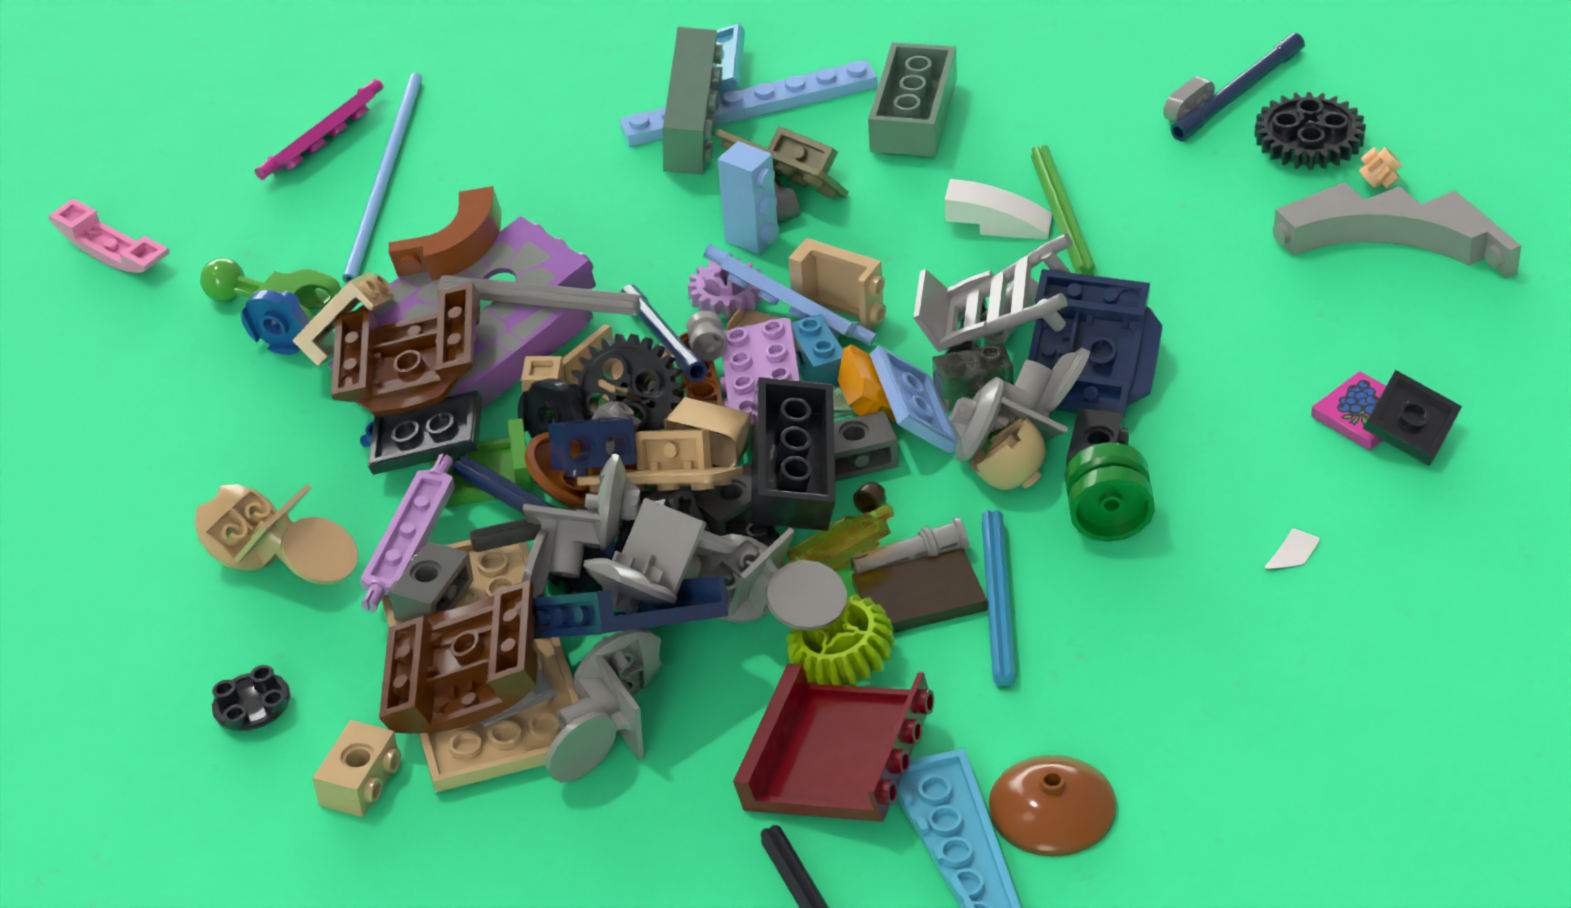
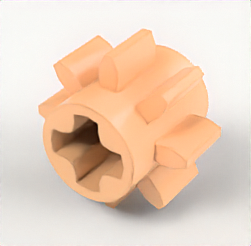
M1374 147L1360 158L1365 165L1359 171L1375 189L1381 184L1387 189L1401 178L1396 171L1402 167V164L1387 147H1384L1380 152Z

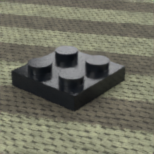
M1395 370L1362 429L1430 466L1462 406Z

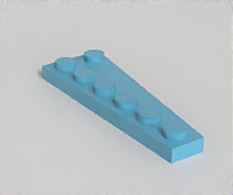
M960 749L910 759L909 770L906 774L902 775L897 787V799L959 907L1021 908L966 750Z

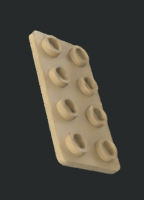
M709 429L636 432L637 469H625L626 476L639 490H646V487L657 486L658 491L680 489V486H691V490L713 489L714 486L732 484L733 477L743 475V467H712ZM601 472L577 477V485H589L590 492H599Z

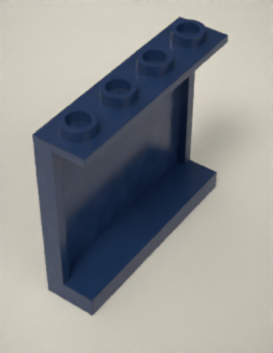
M724 575L683 579L676 595L678 598L676 604L652 606L640 601L637 613L633 614L623 611L614 612L611 590L533 598L532 615L535 617L534 639L605 634L729 616L727 607L729 594L725 587Z

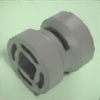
M700 311L692 315L686 325L691 351L702 361H713L720 358L725 353L727 347L721 318L712 311Z

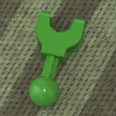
M229 258L211 260L204 266L200 275V284L204 293L209 298L219 302L233 300L238 295L250 298L253 293L261 290H272L281 294L285 291L291 292L299 298L300 307L308 316L309 321L313 319L310 309H323L341 290L340 284L334 277L312 269L297 270L292 273L274 271L265 282H260L245 277L240 265Z

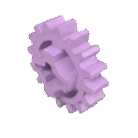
M708 261V268L698 266L696 268L697 274H690L689 276L690 283L687 284L688 296L691 299V306L693 308L699 307V312L712 311L718 315H725L726 319H730L731 314L737 312L738 309L744 315L745 308L755 310V302L763 301L758 296L761 289L750 283L744 289L729 281L727 278L730 273L713 261ZM748 262V263L745 264V265H747V266L753 268V265H752L751 262Z

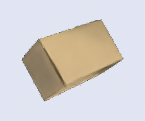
M684 397L664 420L665 431L709 429L711 464L736 467L751 445L750 413Z

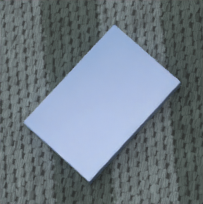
M877 346L870 354V357L897 424L951 454L956 449V438L930 374L885 348Z

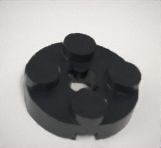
M556 378L535 381L530 384L532 386L528 391H524L519 399L518 419L522 418L524 432L528 431L532 439L539 434L549 432L548 424L552 423V418L547 416V410H552L554 423L584 420L582 409L583 396L581 392L575 387L570 388L567 383Z

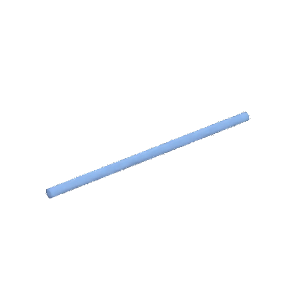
M412 73L409 77L343 275V281L346 284L358 277L422 82V76L418 73Z

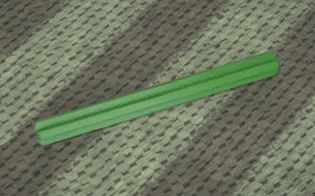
M1036 145L1032 148L1033 154L1031 159L1060 234L1068 233L1072 239L1073 245L1067 248V252L1074 270L1077 274L1094 276L1095 263L1051 152L1046 145L1041 147Z

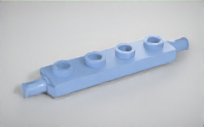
M712 244L707 246L703 257L714 261L722 269L730 273L727 278L729 281L744 289L750 283L761 289L758 294L759 297L775 306L779 300L791 306L788 313L801 320L820 314L836 339L842 333L849 338L853 337L869 347L874 343L877 333H873L859 325V322L855 321L852 323L733 258L732 253H726Z

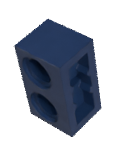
M611 417L548 424L551 469L565 471V477L587 476L589 468L600 467V471H602L604 465L613 454L620 456L623 465L636 464L633 418ZM609 437H612L615 446L613 452L609 455L606 451V442ZM577 440L580 451L577 457L573 458L570 453V447Z

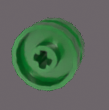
M1111 442L1096 444L1080 451L1068 463L1064 475L1071 522L1079 533L1092 540L1118 541L1140 533L1151 522L1155 512L1152 486L1150 484L1147 461L1139 451L1125 444Z

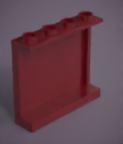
M787 664L733 780L743 811L883 822L890 805H894L896 801L897 787L901 777L909 770L910 755L915 744H919L921 740L924 721L934 708V693L928 688L924 672L917 673L911 690L808 683L802 665Z

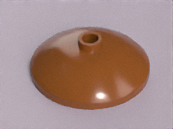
M549 432L539 434L530 441L524 455L525 464L534 482L548 496L566 507L574 508L585 505L586 494L598 495V492H590L589 485H577V477H565V471L551 469ZM577 440L570 447V453L573 458H576L580 451ZM600 467L588 469V475L601 472Z
M1043 755L1020 761L1009 767L997 778L989 796V813L997 832L1011 845L1036 855L1064 856L1092 847L1108 833L1115 819L1116 798L1107 778L1090 764L1067 756Z

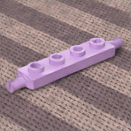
M440 454L432 469L417 471L360 578L362 590L368 591L361 602L364 610L368 612L370 609L371 612L377 610L382 597L389 595L393 582L399 580L408 568L412 557L418 554L427 543L455 489L453 477L447 474L453 464L450 456L445 455L444 457L443 454Z

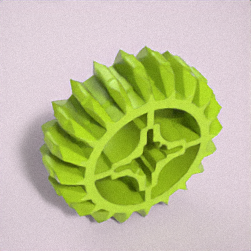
M856 593L849 599H846V606L839 618L826 628L812 631L791 628V634L786 637L787 655L791 664L803 666L808 683L851 684L856 686L857 681L861 679L871 681V673L873 671H883V662L891 660L890 653L895 648V639L892 632L894 629L880 604H875L870 597L862 600Z

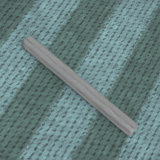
M443 275L440 282H438L439 290L473 282L480 295V300L633 316L638 314L641 306L639 296L633 293Z

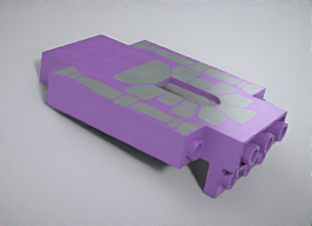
M522 216L499 232L493 246L480 260L467 269L452 275L489 279L499 273H510L515 276V282L592 289L596 286L592 273L593 264L584 253L580 252L578 254L569 248L561 238L555 239L546 233L541 225L538 223L533 224ZM429 272L397 278L389 284L391 287L389 291L394 295V298L389 303L373 310L379 324L383 326L437 313L438 282H440V279L432 281ZM493 301L480 312V323L476 326L473 367L458 379L446 397L478 390L482 397V409L521 379L526 356H550L588 326L587 323L593 319L592 311ZM363 304L357 310L366 308V306ZM333 360L328 363L331 373L333 371Z

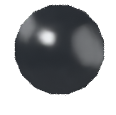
M268 665L257 666L251 673L239 675L232 680H222L212 689L214 696L212 703L213 717L220 726L233 731H249L264 727L276 720L286 710L291 698L289 685L282 677L275 675L273 668Z

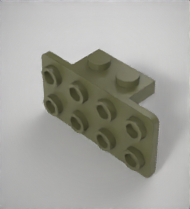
M780 126L768 149L721 129H717L714 134L722 141L721 147L725 150L730 149L736 142L740 141L771 153L773 170L777 177L783 173L789 176L788 180L801 187L806 188L810 184L816 187L818 193L830 199H834L835 195L846 198L848 194L844 187L828 175L838 153L830 146Z

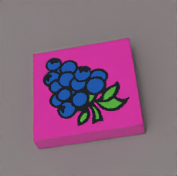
M1359 371L1313 405L1311 417L1366 449L1371 450L1383 440L1362 428L1386 386Z

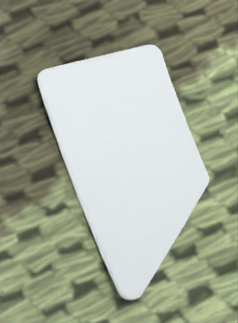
M1295 528L1291 529L1285 541L1265 565V568L1272 569L1305 564L1320 538Z

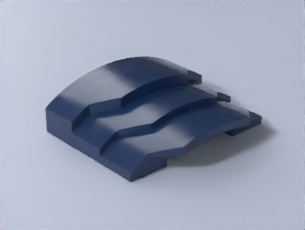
M1042 269L1035 304L1042 299H1049L1062 293L1067 300V306L1057 312L1066 324L1063 329L1055 332L1043 318L1037 319L1028 360L1040 363L1053 370L1059 358L1063 355L1075 353L1080 348L1090 351L1089 358L1078 379L1054 410L1077 413L1078 408L1119 412L1123 413V418H1125L1128 405L1150 395L1158 360L1163 325L1148 307L1150 283Z

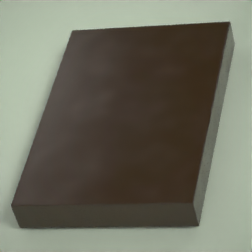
M964 549L852 574V585L855 592L862 600L870 597L875 604L881 605L882 609L886 612L887 618L892 623L893 633L988 610L986 596Z

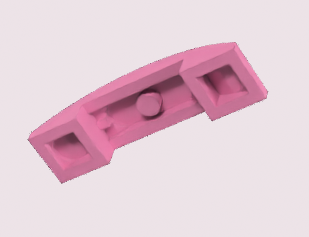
M74 198L49 215L50 222L73 244L98 261L118 270L132 273L145 272L169 254L167 247L146 236L136 241L99 221L96 210Z

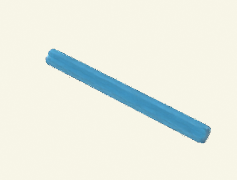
M987 510L982 514V534L993 682L998 687L1003 685L1010 687L1015 683L1016 674L1003 514L998 510L993 512Z

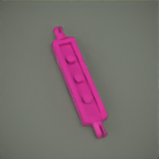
M375 78L365 87L359 88L355 96L284 148L276 156H269L266 162L255 169L256 176L260 180H265L270 174H276L283 167L289 172L304 160L301 156L304 151L307 150L310 154L314 153L326 143L323 139L325 135L329 133L332 138L348 126L344 122L351 117L356 121L369 110L366 104L379 91L384 89L382 82Z

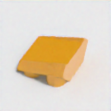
M852 344L844 348L838 383L847 405L852 407L859 416L885 411L887 417L897 423L870 354Z

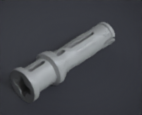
M955 517L952 518L951 523L934 529H929V527L921 528V531H918V535L909 539L891 543L865 553L850 556L851 568L854 574L924 557L937 556L938 554L957 549H964L966 551L969 550L968 536L961 519Z

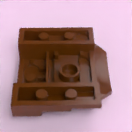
M473 282L438 290L437 313L381 326L373 311L367 308L339 314L336 317L331 387L333 399L355 402L373 416L409 412L444 400L458 379L473 367L476 326L480 323V295Z
M527 580L494 591V595L470 605L434 612L428 618L421 616L389 627L379 719L389 730H393L395 733L420 734L448 731L469 726L509 709L522 700L535 687L538 654L533 649L535 617L532 615L534 590L532 581Z

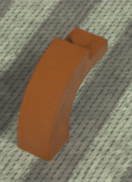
M489 186L460 191L458 212L452 222L442 230L427 236L389 242L388 252L397 276L429 272L431 280L434 281L441 279L443 275L457 274L480 260L495 243L501 228L502 211L494 187Z

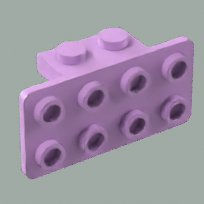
M789 318L772 319L767 322L737 327L723 332L727 347L722 355L725 376L720 377V384L724 398L728 399L723 400L725 407L748 412L751 416V406L758 377L800 381L793 329Z

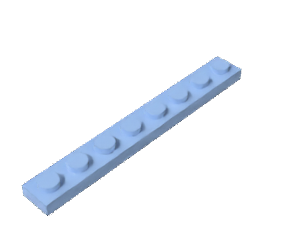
M863 60L853 61L838 67L823 68L817 72L800 76H790L779 81L760 83L753 87L731 90L720 94L718 111H715V114H711V116H716V126L866 91L878 88L877 76L868 61ZM666 106L661 109L634 113L631 116L619 118L620 129L629 147L663 139Z

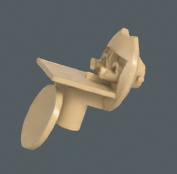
M238 484L221 485L214 499L198 505L196 508L194 525L199 541L210 556L230 568L241 571L260 570L273 563L278 557L297 576L311 583L327 585L338 583L348 577L358 560V550L354 539L342 526L329 519L320 517L301 518L294 523L290 520L289 513L311 489L308 484L279 510L275 508L268 498L255 489Z

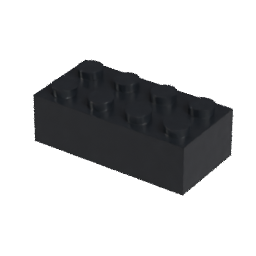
M758 377L751 406V524L828 531L835 506L833 384Z

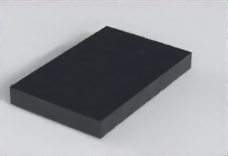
M476 390L446 397L438 403L409 412L374 416L368 461L371 473L375 475L435 461L440 454H443L444 457L445 455L452 457L478 451L482 397L479 391Z

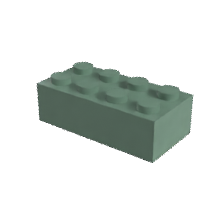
M677 28L663 123V171L703 174L705 161L711 162L713 141L708 140L715 136L716 116H711V114H715V111H718L720 92L715 91V89L722 85L723 66H717V64H722L723 44H717V30Z
M891 43L868 118L870 152L936 157L957 81L956 47Z

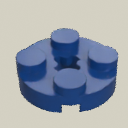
M272 290L257 291L246 302V306L241 313L242 324L249 336L256 342L261 338L264 342L270 344L267 348L268 350L282 355L294 354L300 350L292 340L310 321L304 310L300 307V300L295 294L288 291L282 294Z

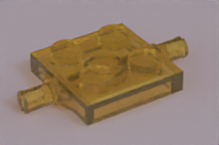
M883 503L880 507L870 513L866 512L862 516L843 517L830 525L828 531H820L788 550L786 553L790 561L782 564L781 567L787 563L801 560L819 562L832 568L834 571L846 567L850 563L849 558L858 553L863 554L874 550L880 545L879 540L891 534L886 520L894 516L891 506L888 503Z

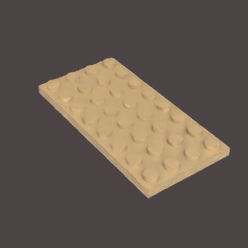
M470 539L445 545L469 552L474 578L472 584L453 609L473 604L494 595V591L521 583L530 554L527 542L482 552H474ZM384 595L381 602L388 627L403 623L394 619L389 595ZM559 637L533 639V649L538 654L537 666L557 692V696L486 727H483L478 722L448 731L419 734L435 793L546 765L547 753L554 739L562 731L556 711L579 701L573 688L574 681Z

